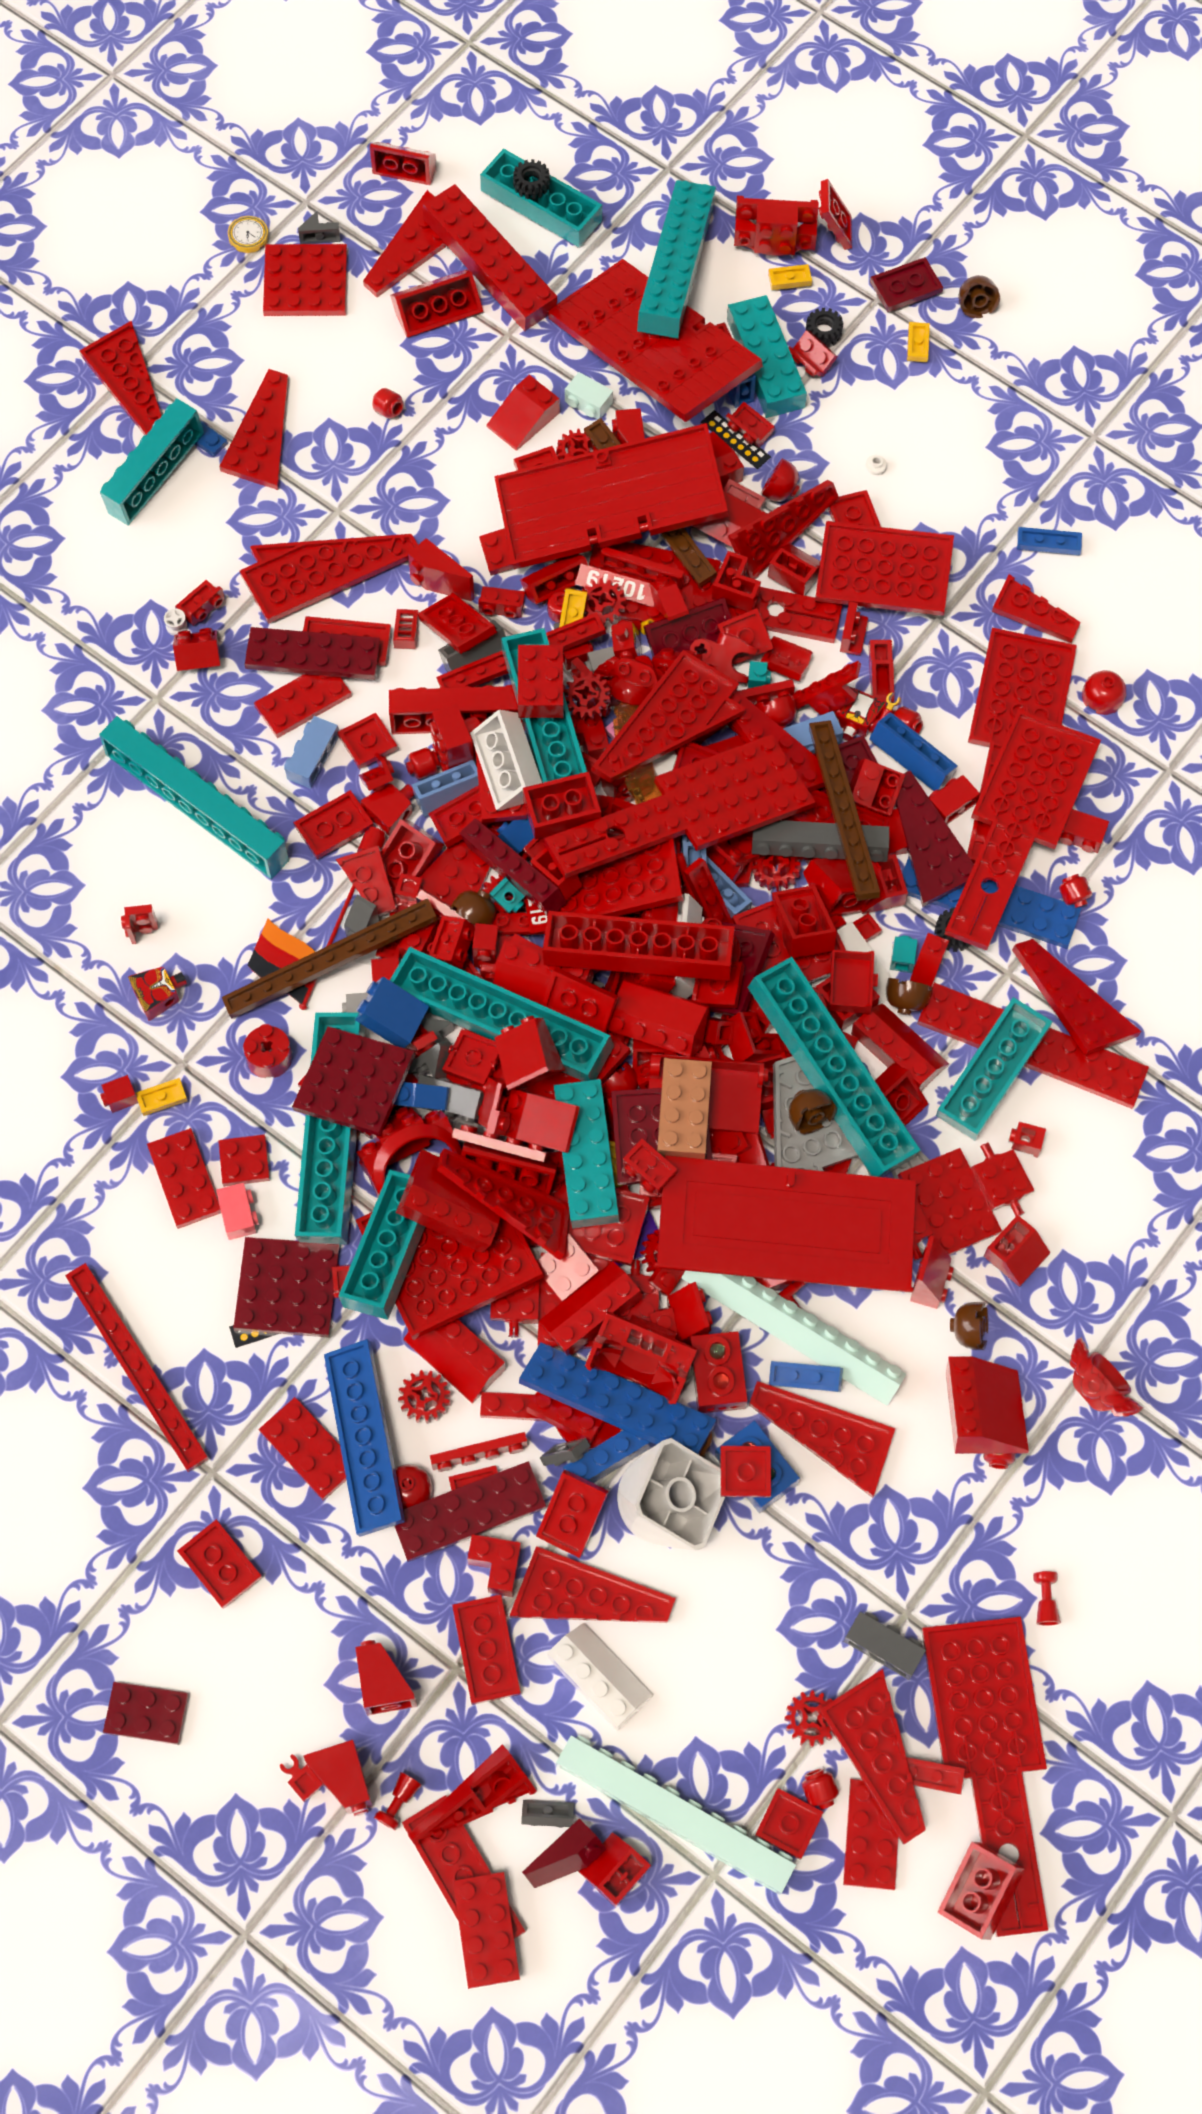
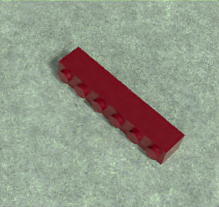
M476 818L459 832L471 851L503 878L506 877L511 884L547 916L548 911H558L567 903L557 886Z

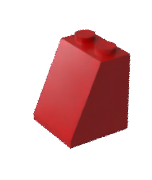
M814 858L803 871L808 885L815 884L830 916L860 913L861 909L871 900L857 901L845 859Z
M533 1015L521 1020V1025L515 1028L514 1025L508 1026L501 1030V1035L494 1037L508 1090L527 1088L565 1070L543 1018H534Z
M375 1640L361 1642V1646L355 1647L363 1705L367 1716L417 1707L414 1693L381 1643H376Z
M353 1740L303 1755L308 1767L348 1814L353 1813L354 1816H360L369 1812L368 1808L373 1807L358 1750Z

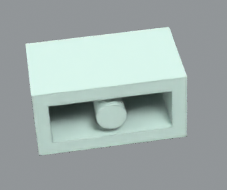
M578 372L565 388V402L569 406L583 411L587 416L599 419L604 416L613 404V390Z

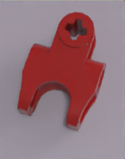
M721 632L717 642L701 638L692 643L690 650L694 651L695 654H699V650L696 649L697 646L704 644V648L707 649V653H702L703 662L737 682L748 683L749 676L738 672L734 668L733 659L740 652L757 655L758 648L738 637Z

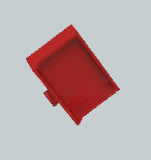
M832 950L829 1011L870 1014L873 987L878 985V974H874V951Z

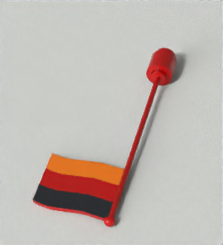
M369 827L368 831H365L357 852L379 846L381 851L386 841L385 832L376 827ZM353 884L327 946L333 943L356 888ZM267 918L247 965L256 975L262 978L315 951L305 942L278 928ZM318 978L287 992L288 995L299 1003L301 1010L308 1008L306 1005Z

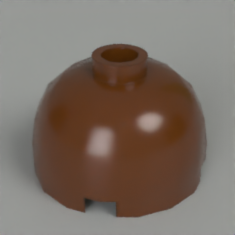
M972 276L965 280L959 289V305L965 315L971 318H983L982 314H987L988 312L991 314L998 307L1000 302L999 289L993 280L986 276Z
M481 889L478 892L467 890L460 893L450 906L451 910H456L455 913L474 925L475 923L492 925L496 916L495 906L489 900L491 896Z
M888 978L886 998L891 1006L898 1009L897 1013L911 1016V1011H920L927 1006L933 987L913 981L899 982V979Z
M819 1089L797 1092L789 1105L791 1124L801 1134H810L824 1127L822 1123L826 1119L830 1122L837 1113V1107L832 1099Z
M985 1302L966 1303L958 1308L955 1318H950V1332H954L958 1343L967 1349L984 1350L986 1348L987 1340H983L985 1332L988 1333L989 1319L988 1309L984 1307Z

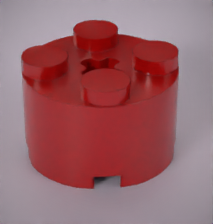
M262 1024L248 1034L244 1041L243 1049L250 1071L260 1078H275L284 1074L290 1067L292 1060V1051L287 1035L281 1029L269 1024Z

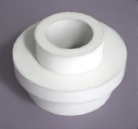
M875 454L867 458L866 468L870 474L879 475L885 471L887 461L883 456Z

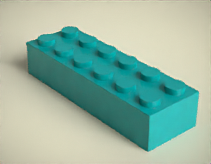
M503 148L480 174L481 191L580 247L601 223L602 204L551 175L550 188L545 195L542 193V197L539 198L536 195V199H532V196L526 199L525 194L522 197L519 196V192L516 193L513 185V171L516 166L518 167V163L522 162L524 164V159ZM531 176L525 178L524 180L528 182H535L539 179L537 177Z
M764 295L728 304L727 322L734 339L762 359L763 367L754 374L756 376L755 392L765 418L804 409L807 392L768 296Z
M176 398L172 404L167 406L161 418L154 422L152 429L147 435L141 438L134 451L132 450L128 454L125 462L116 468L114 475L108 482L103 484L100 491L109 515L127 526L134 520L204 434L196 409Z
M1013 997L938 1108L936 1116L975 1141L1049 1031L1053 1021Z
M601 1079L554 1085L555 1100L580 1106L569 1152H562L572 1229L618 1223L619 1214Z
M393 1170L388 1172L338 1295L343 1308L386 1320L390 1317L425 1226L396 1213L410 1178L409 1174Z

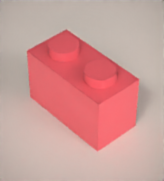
M244 1183L216 1189L228 1240L256 1234L255 1225H259L256 1211L251 1212L250 1204L254 1203L251 1189L246 1190Z

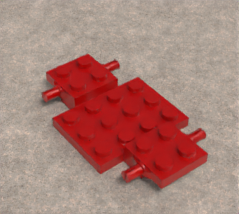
M989 1142L980 1146L986 1159L970 1168L961 1148H958L900 1172L897 1175L899 1179L916 1181L914 1261L923 1257L917 1244L929 1239V1236H934L945 1251L951 1255L1002 1232L992 1211L1010 1205L1015 1217L1025 1214L1019 1200L1035 1190L1014 1149L1002 1154H994Z
M587 1255L600 1271L612 1262ZM633 1260L631 1274L627 1275L641 1290L643 1298L620 1317L630 1320L631 1316L635 1315L650 1322L649 1313L659 1310V1291L648 1282L651 1276L640 1274L641 1261L636 1260L635 1269V1260ZM542 1278L492 1302L490 1320L509 1323L508 1337L513 1338V1329H515L514 1337H519V1324H538L537 1346L542 1342L553 1348H560L539 1323V1320L563 1301H561L545 1279ZM597 1335L580 1349H592Z

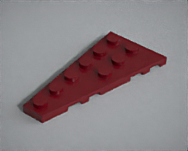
M909 770L903 773L906 775L895 804L900 815L911 866L914 869L917 889H919L921 904L924 907L965 886L974 863Z

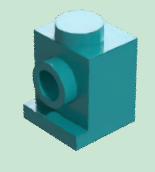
M750 661L747 689L770 684L771 671H767V662Z
M506 877L489 893L491 898L507 913L511 910L515 913L524 904L522 899L525 896ZM510 892L513 895V899L507 901L504 897L505 893Z

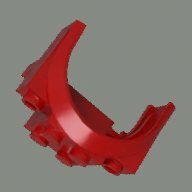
M737 195L734 246H747L754 250V253L775 256L795 255V252L800 250H815L819 211L818 200L808 202L755 199ZM750 220H756V225L753 224Z
M411 1107L400 1108L394 1112V1115L388 1117L381 1136L372 1134L375 1143H367L361 1148L362 1150L357 1152L360 1158L359 1164L361 1169L368 1176L377 1198L385 1182L384 1177L387 1164L389 1166L429 1146V1141L433 1138L445 1142L450 1151L461 1155L462 1149L458 1140L452 1138L453 1129L447 1116L441 1110L429 1112L422 1119Z
M607 1311L585 1367L589 1371L599 1369L636 1382L664 1396L669 1404H676L697 1348L676 1340L677 1333L635 1315H632L630 1320Z

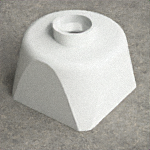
M672 1438L661 1441L636 1459L624 1472L617 1493L620 1515L627 1528L634 1535L652 1544L695 1551L705 1547L725 1498L720 1497V1468Z

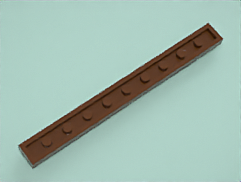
M602 418L584 428V433L597 450L620 445V442ZM684 528L660 533L699 587L717 577L716 570Z
M828 720L809 723V732L856 899L858 901L879 898L880 889L832 722Z
M427 898L223 996L222 1000L229 1016L233 1019L437 921L438 918Z

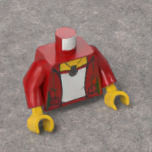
M623 619L617 624L612 625L614 655L618 658L628 656L632 659L642 655L640 632L646 635L643 626L654 621L648 619L641 623L638 620Z
M849 686L857 694L856 700L834 711L836 718L839 719L838 722L841 728L844 729L843 739L849 741L854 739L856 734L867 737L870 732H873L879 720L889 712L893 714V707L901 703V697H898L897 701L892 703L891 698L894 693L888 694L886 701H883Z

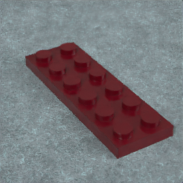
M250 627L244 665L245 669L375 680L380 638Z
M527 1461L403 1509L405 1522L395 1525V1529L407 1562L467 1540L471 1538L472 1534H482L546 1509V1504L530 1463Z

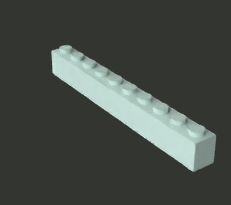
M685 1271L681 1277L688 1283L696 1282L698 1289L702 1288L703 1292L820 1365L843 1368L842 1378L886 1406L906 1376V1373L901 1371L896 1365L886 1362L875 1352L865 1349L857 1341L844 1336L836 1328L818 1320L815 1315L802 1310L794 1302L781 1297L773 1289L763 1286L753 1277Z
M580 1735L577 1738L570 1736L556 1761L558 1768L781 1895L796 1864L792 1863L793 1858L782 1851H779L778 1854L769 1849L770 1845L759 1838L756 1841L746 1836L748 1832L739 1826L734 1825L731 1828L724 1824L725 1819L714 1812H711L710 1815L701 1810L703 1806L691 1799L688 1802L679 1798L680 1793L673 1788L667 1786L664 1789L658 1786V1781L646 1773L643 1776L634 1772V1766L625 1761H622L621 1764L612 1759L613 1755L605 1749L600 1748L597 1751L590 1747L591 1742Z

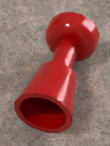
M1052 1571L1033 1573V1581L1041 1585L1042 1600L1038 1602L1036 1624L1041 1626L1061 1624L1055 1600H1052L1051 1584H1055L1058 1581V1573Z
M400 1772L392 1793L394 1796L393 1801L386 1812L378 1811L374 1819L396 1831L399 1822L394 1817L403 1802L408 1803L422 1785L410 1776Z

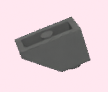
M358 894L344 923L347 937L379 922L376 905Z

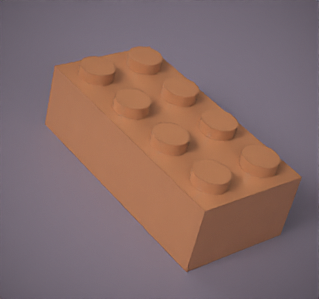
M664 1058L657 1152L663 1157L668 1155L705 1159L712 1062Z

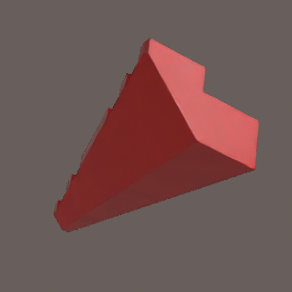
M502 1744L408 1834V1837L417 1846L422 1839L432 1835L435 1837L442 1835V1831L454 1825L460 1827L492 1813L495 1807L504 1803L512 1804L516 1802V1798L527 1793L533 1795L537 1790Z

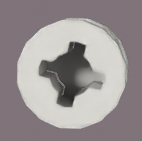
M177 608L170 609L165 613L164 622L166 630L170 635H178V632L187 630L186 617L182 610Z

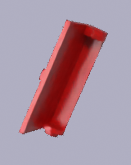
M652 1053L649 1089L662 1088L664 1058L712 1062L708 1109L709 1130L759 1134L763 1082H768L769 1068H764V1063Z

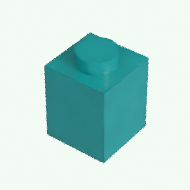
M905 935L895 936L889 970L912 973L915 963L917 939H912L910 936Z

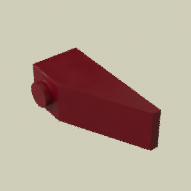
M579 1818L526 1867L522 1873L530 1884L537 1888L588 1867L594 1860L598 1859L606 1848L594 1832Z

